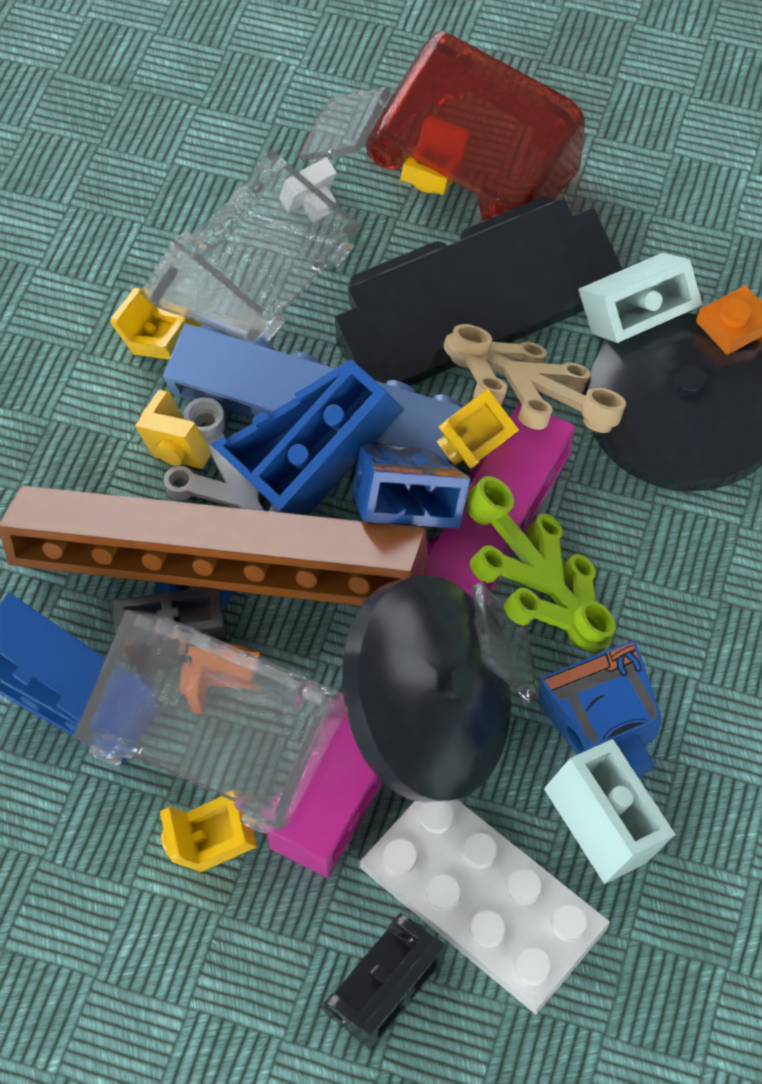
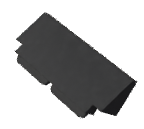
M548 196L540 197L464 229L460 234V240L450 245L440 241L432 242L353 275L350 278L348 287V300L352 309L335 315L336 344L346 361L353 360L375 381L386 384L388 380H395L411 386L457 366L443 347L447 335L453 333L455 326L461 324L477 326L491 335L492 342L511 343L585 311L579 288L623 269L594 207L573 216L564 197L558 200Z

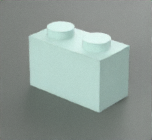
M660 253L579 288L592 334L616 343L703 305L690 259L667 253Z
M613 739L571 757L544 788L604 884L646 864L676 835Z

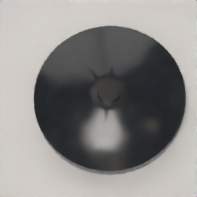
M692 313L679 315L618 343L608 341L593 363L587 391L591 388L612 390L626 401V407L620 423L612 427L610 432L600 433L592 430L595 439L608 457L627 473L642 481L677 491L718 489L744 479L762 466V344L758 340H754L726 355L696 322L698 314Z
M429 575L413 576L389 582L378 588L368 597L357 612L349 630L343 656V698L355 742L376 776L399 795L426 803L463 798L477 790L492 774L500 760L508 736L511 715V690L508 668L498 636L477 602L462 588L444 578Z

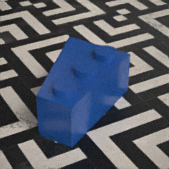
M351 359L294 393L296 398L271 413L264 411L252 419L253 424L229 438L223 436L210 444L282 513L309 516L357 463L361 445L365 443L374 444L405 410L382 386Z
M10 592L0 602V695L123 765L159 714L152 685L132 671H123Z

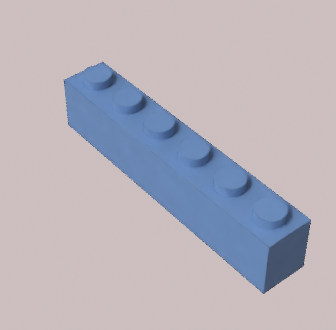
M184 323L163 377L173 395L189 400L202 397L212 398L221 404L223 410L253 419L264 411L271 413L296 398L294 393L335 368L322 365L316 357L304 352H294L292 356L276 351L271 344L258 338H248L247 341L230 337L225 330L215 325L202 324L200 328ZM388 380L386 384L376 381L405 410L374 444L425 448L432 450L453 465L436 442L444 436L437 426L463 407L462 404L456 399L445 395H435L434 398L417 394L412 387L399 381Z

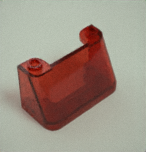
M439 31L433 34L421 47L368 133L366 151L367 156L378 166L390 169L401 168L410 156L479 195L481 217L485 221L540 197L548 196L555 199L580 171L585 118L577 104L567 96L452 34Z

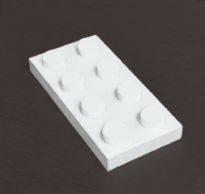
M457 799L427 803L414 801L360 861V867L366 874L535 1015L606 932L610 921Z

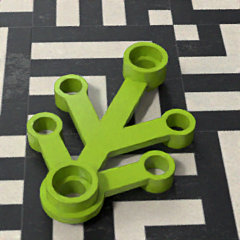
M483 477L468 492L466 510L469 516L477 523L482 525L491 523L521 561L503 555L497 548L486 545L470 560V568L474 575L486 583H492L499 576L548 594L556 604L539 599L534 592L527 588H518L505 600V612L516 624L527 625L536 618L566 630L571 642L581 649L593 653L603 651L611 643L612 635L616 631V624L609 610L601 603L595 601L593 579L596 576V570L594 565L581 554L572 555L562 565L560 538L563 535V530L559 522L549 514H540L528 525V539L508 515V512L514 507V497L510 489L495 477ZM534 545L537 546V547H539L540 553H539L538 550L534 547ZM565 583L574 590V595L565 585Z

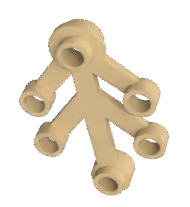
M468 324L455 326L453 333L447 335L443 347L451 360L461 367L469 368L477 382L473 397L475 398L484 390L489 389L498 403L502 405L508 387L504 381L496 378L493 370L503 374L522 404L518 419L529 428L545 429L548 426L553 411L552 406L542 399L538 391L580 411L584 416V425L593 431L607 433L612 430V427L620 423L626 407L624 398L618 393L605 388H591L587 391L586 396L581 394L586 390L590 371L580 364H546L544 362L547 351L542 346L532 342H522L520 344L492 342V337L487 331Z

